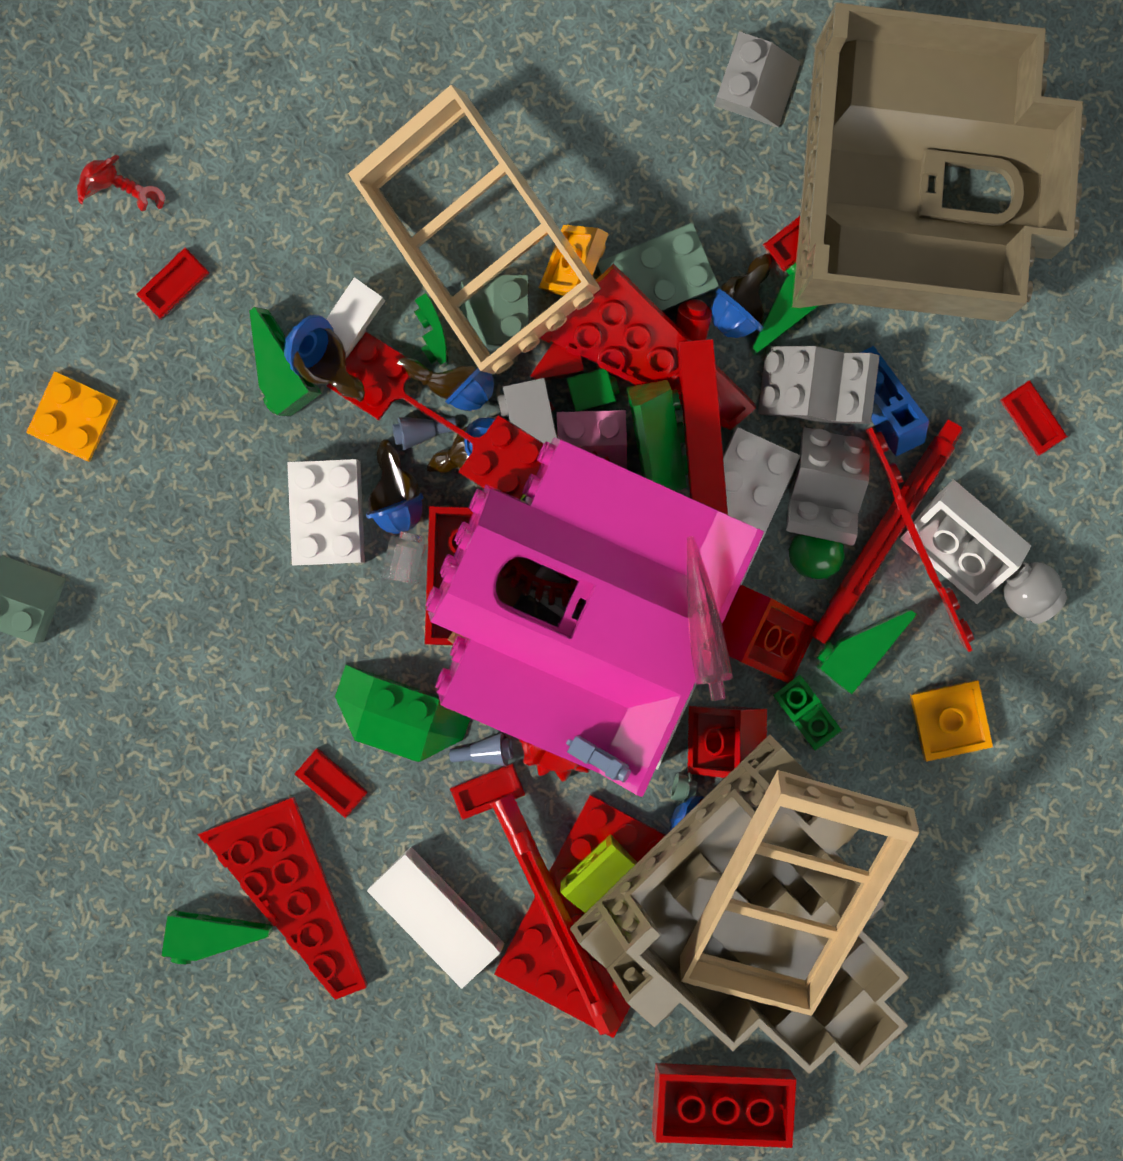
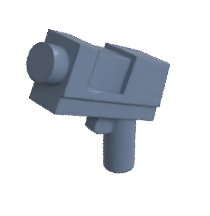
M579 735L575 736L574 740H567L566 744L570 746L567 753L586 764H592L605 772V775L612 780L624 783L629 778L631 770L628 764Z

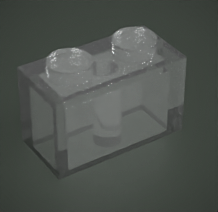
M400 531L399 537L390 536L381 577L414 585L420 584L428 552V544L422 543L423 536Z

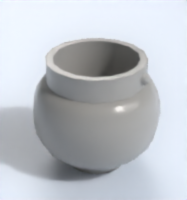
M1022 562L1020 568L1006 579L1004 598L1007 605L1013 612L1034 624H1040L1049 620L1066 603V589L1062 588L1060 576L1051 566L1042 562H1032L1029 564Z

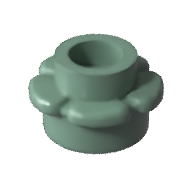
M691 773L686 775L676 774L671 791V800L679 801L682 804L690 797L695 796L697 781L692 780Z

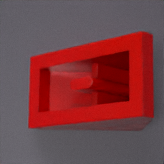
M553 342L530 377L532 380L544 378L546 381L584 374L581 355L577 357L567 352L566 348Z

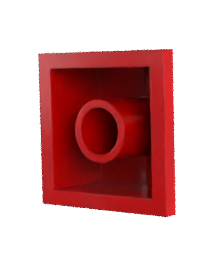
M689 706L688 773L725 778L767 738V709L729 706Z

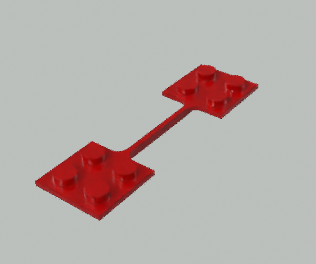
M365 332L345 362L346 371L363 383L365 390L364 400L360 402L355 398L343 396L330 383L326 386L379 421L395 400H405L472 443V453L458 471L460 474L483 489L487 484L521 500L524 495L522 493L530 474L536 476L542 464L537 461L543 443L499 415L483 436L473 437L408 396L405 393V385L410 376L407 374L404 366L397 364L399 359L407 357L368 332Z
M871 427L866 432L889 481L896 505L927 574L939 592L962 646L968 652H971L973 650L969 642L975 640L967 621H964L963 618L959 620L955 610L960 609V605L953 590H950L949 587L945 589L935 572L901 496L898 484L904 481L896 463L889 464L884 455V452L889 450L886 440L881 431L875 433Z

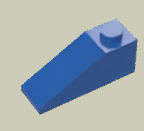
M874 346L860 352L880 355ZM880 355L871 420L877 432H882L888 447L897 457L925 443L929 420Z

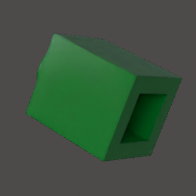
M604 369L567 379L575 412L590 411L615 404L614 395L620 394L615 374L609 376L608 372Z

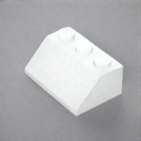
M954 479L935 496L913 522L933 567L976 604L1020 568L1031 548L1028 542ZM907 529L900 539L918 554Z

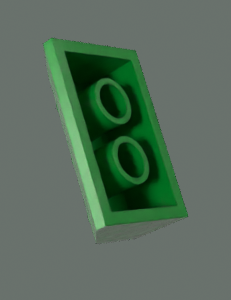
M668 380L627 387L642 477L675 492L681 491L687 487L685 475H688L687 456L682 455L680 443L685 442L683 422L677 423L675 415L676 410H681L678 390H671Z

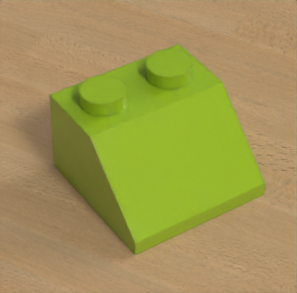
M610 834L561 880V893L586 913L637 864V861Z

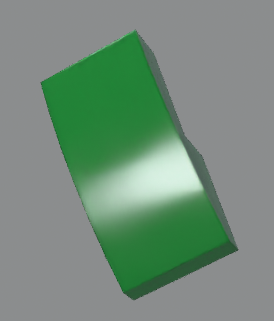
M425 293L415 299L419 309L414 311L425 329L429 326L433 329L422 336L426 345L421 347L432 365L439 362L441 367L444 368L448 365V350L444 330L432 302Z
M801 675L797 676L773 695L815 752L842 732V729Z

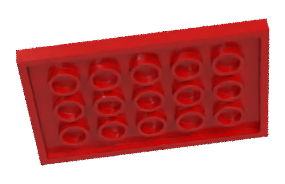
M591 794L549 869L550 876L573 924L585 913L561 893V880L610 834L637 863L666 836V834ZM534 897L494 975L597 1029L536 897ZM587 952L622 1024L631 1006L626 1002L620 990L613 988V979L607 969ZM619 1028L606 1035L614 1038Z

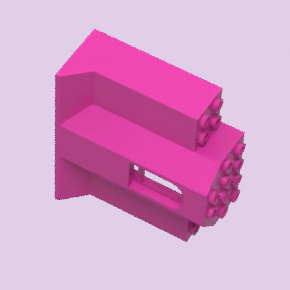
M553 437L551 443L545 441L538 455L537 461L542 464L537 475L530 474L522 493L527 496L525 501L487 484L483 491L477 489L469 506V509L473 512L469 523H461L454 539L458 548L454 556L447 555L440 570L441 577L443 578L440 588L433 586L425 604L432 623L464 636H457L450 651L452 664L449 670L446 668L442 669L435 685L438 688L436 693L439 695L441 706L593 770L635 795L643 797L764 531ZM516 557H525L578 580L558 627L508 606L498 599L496 581L499 572L509 560ZM582 598L586 600L579 619L576 620L572 618L579 599ZM579 735L628 764L631 770L629 778L624 783L612 780L602 770L592 764H586L567 753L570 747L566 744L567 740H574L575 736Z

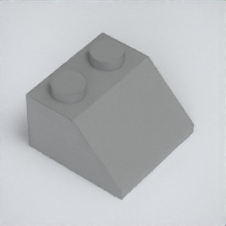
M739 31L714 106L779 127L801 62L774 43Z
M544 378L503 386L504 395L498 396L502 418L509 417L510 423L543 444L545 441L551 443L553 437L557 438Z

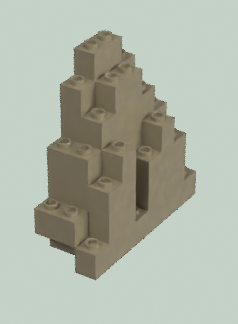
M769 735L570 929L578 943L607 969L626 1002L654 1028L663 1019L669 1017L674 1008L681 1003L732 1051L741 1043L747 1041L751 1034L759 1027L808 1074L821 1065L833 1051H836L856 1072L860 1073L908 1027L907 1023L886 1000L893 993L897 992L909 977L864 929L861 931L812 1016L681 982L680 955L777 770L814 780ZM780 806L762 842L848 865L836 851L842 845L847 844L860 828ZM755 854L731 899L836 927L861 883ZM882 899L878 902L869 920L873 919L886 904ZM725 910L702 953L806 980L829 938Z

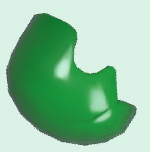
M803 534L796 535L788 549L791 565L800 575L811 579H827L839 571L845 558L843 543Z

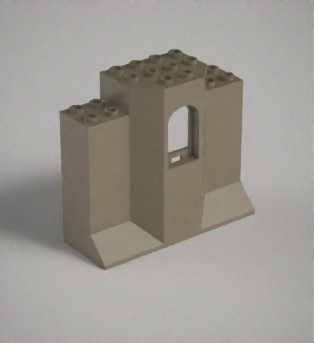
M835 3L815 44L792 307L804 308L846 303L1006 322L1031 300L1033 282L1028 281L1029 268L1033 266L1035 258L1052 259L1076 238L1079 232L1080 219L1075 216L1076 204L1079 203L1082 194V184L1078 182V171L1081 169L1084 161V149L1080 148V140L1085 132L1087 122L1086 115L1082 114L1083 101L1044 97L1047 77L1043 76V64L1046 63L1049 55V43L1045 42L1046 28ZM945 166L994 171L1001 174L1007 180L1011 189V203L1008 209L1003 213L992 214L942 208ZM929 175L936 176L934 193H928Z

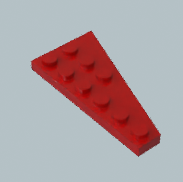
M614 263L595 280L601 289L593 295V301L586 307L579 310L575 309L567 315V321L560 328L554 331H547L540 337V339L548 343L552 341L566 348L567 352L577 357L581 355L597 363L600 368L635 385L668 380L671 390H678L680 404H682L677 343L692 340ZM715 364L720 425L732 430L752 413L756 406Z
M294 796L197 834L218 856L217 859L233 874L240 883V887L270 923L276 926L287 939L286 942L290 947L296 950L307 963L310 971L335 1000L367 988L368 983Z

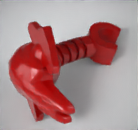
M114 155L105 161L93 160L86 164L81 172L79 184L77 185L78 201L80 204H83L84 199L100 190L109 188L111 185L118 189L121 188L120 190L126 191L128 194L131 193V196L137 199V206L141 211H145L147 208V198L153 199L158 209H162L165 202L164 193L159 188L154 186L143 187L134 181H130L127 177L124 178L122 175H117L113 164L119 159L118 155Z

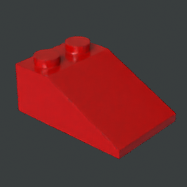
M740 584L711 648L789 683L793 680L813 638L811 634L818 622Z

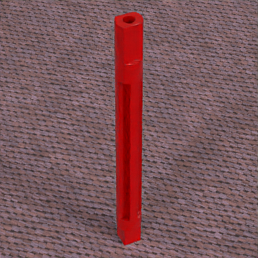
M949 419L938 436L933 438L900 491L911 517L953 453L954 445L963 433V427ZM895 500L831 598L828 609L811 634L813 638L824 645L830 642L846 615L851 613L906 526Z
M506 794L491 802V805L599 1034H610L622 1025L586 950L578 943L570 929L574 924L513 794Z

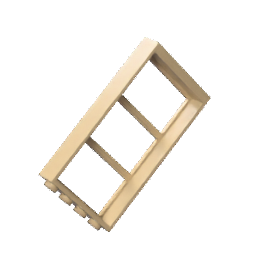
M453 85L446 88L348 173L482 372L500 374L509 369L513 364L512 359L521 352L526 353L535 348L540 343L539 338L547 331H554L560 328L567 321V315L575 309L579 310L589 305L594 299L593 295L601 289L466 93ZM466 115L499 164L411 237L380 191V188ZM507 174L541 224L452 297L419 247ZM549 234L581 282L495 352L490 354L459 307Z
M777 770L680 955L681 982L812 1016L919 834L914 809ZM780 806L888 836L868 871L762 842ZM755 854L861 883L836 927L731 899ZM725 910L829 938L806 980L702 953Z

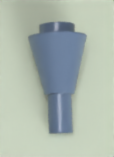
M398 417V424L392 425L395 444H402L403 450L433 438L436 434L452 432L449 428L432 419ZM455 418L446 419L456 426Z
M502 732L472 744L470 747L450 749L449 757L452 763L472 760L473 762L507 766L508 760L513 758V744L511 739H506L505 734Z

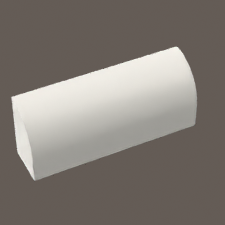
M412 847L397 859L367 890L461 989L495 959L503 949L505 943Z

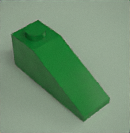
M796 263L786 270L790 276L782 283L762 325L764 329L758 333L750 349L754 356L818 307H792Z
M253 307L249 310L258 384L265 396L263 398L264 404L273 414L291 417L322 393L316 384L307 381L302 376L296 375L291 370L290 364L284 356L286 336L269 310Z
M906 609L839 639L834 645L830 642L827 643L817 656L820 662L816 667L846 692L853 694L917 614L912 610Z
M173 910L167 915L161 956L170 957L172 963L191 964V961H197L267 938L273 932V925Z

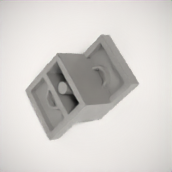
M766 346L758 414L796 417L823 423L871 424L880 355L873 353H843L818 346Z
M804 427L800 440V458L789 490L786 531L854 545L858 533V513L869 483L870 441L862 440L856 436H843L829 433L823 429Z

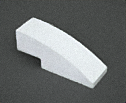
M355 277L326 319L333 327L334 333L342 341L346 358L367 331V326L385 302L382 296Z

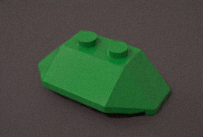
M347 664L345 665L335 695L355 741L416 762H421L462 741L470 721L469 717L441 706L439 695Z

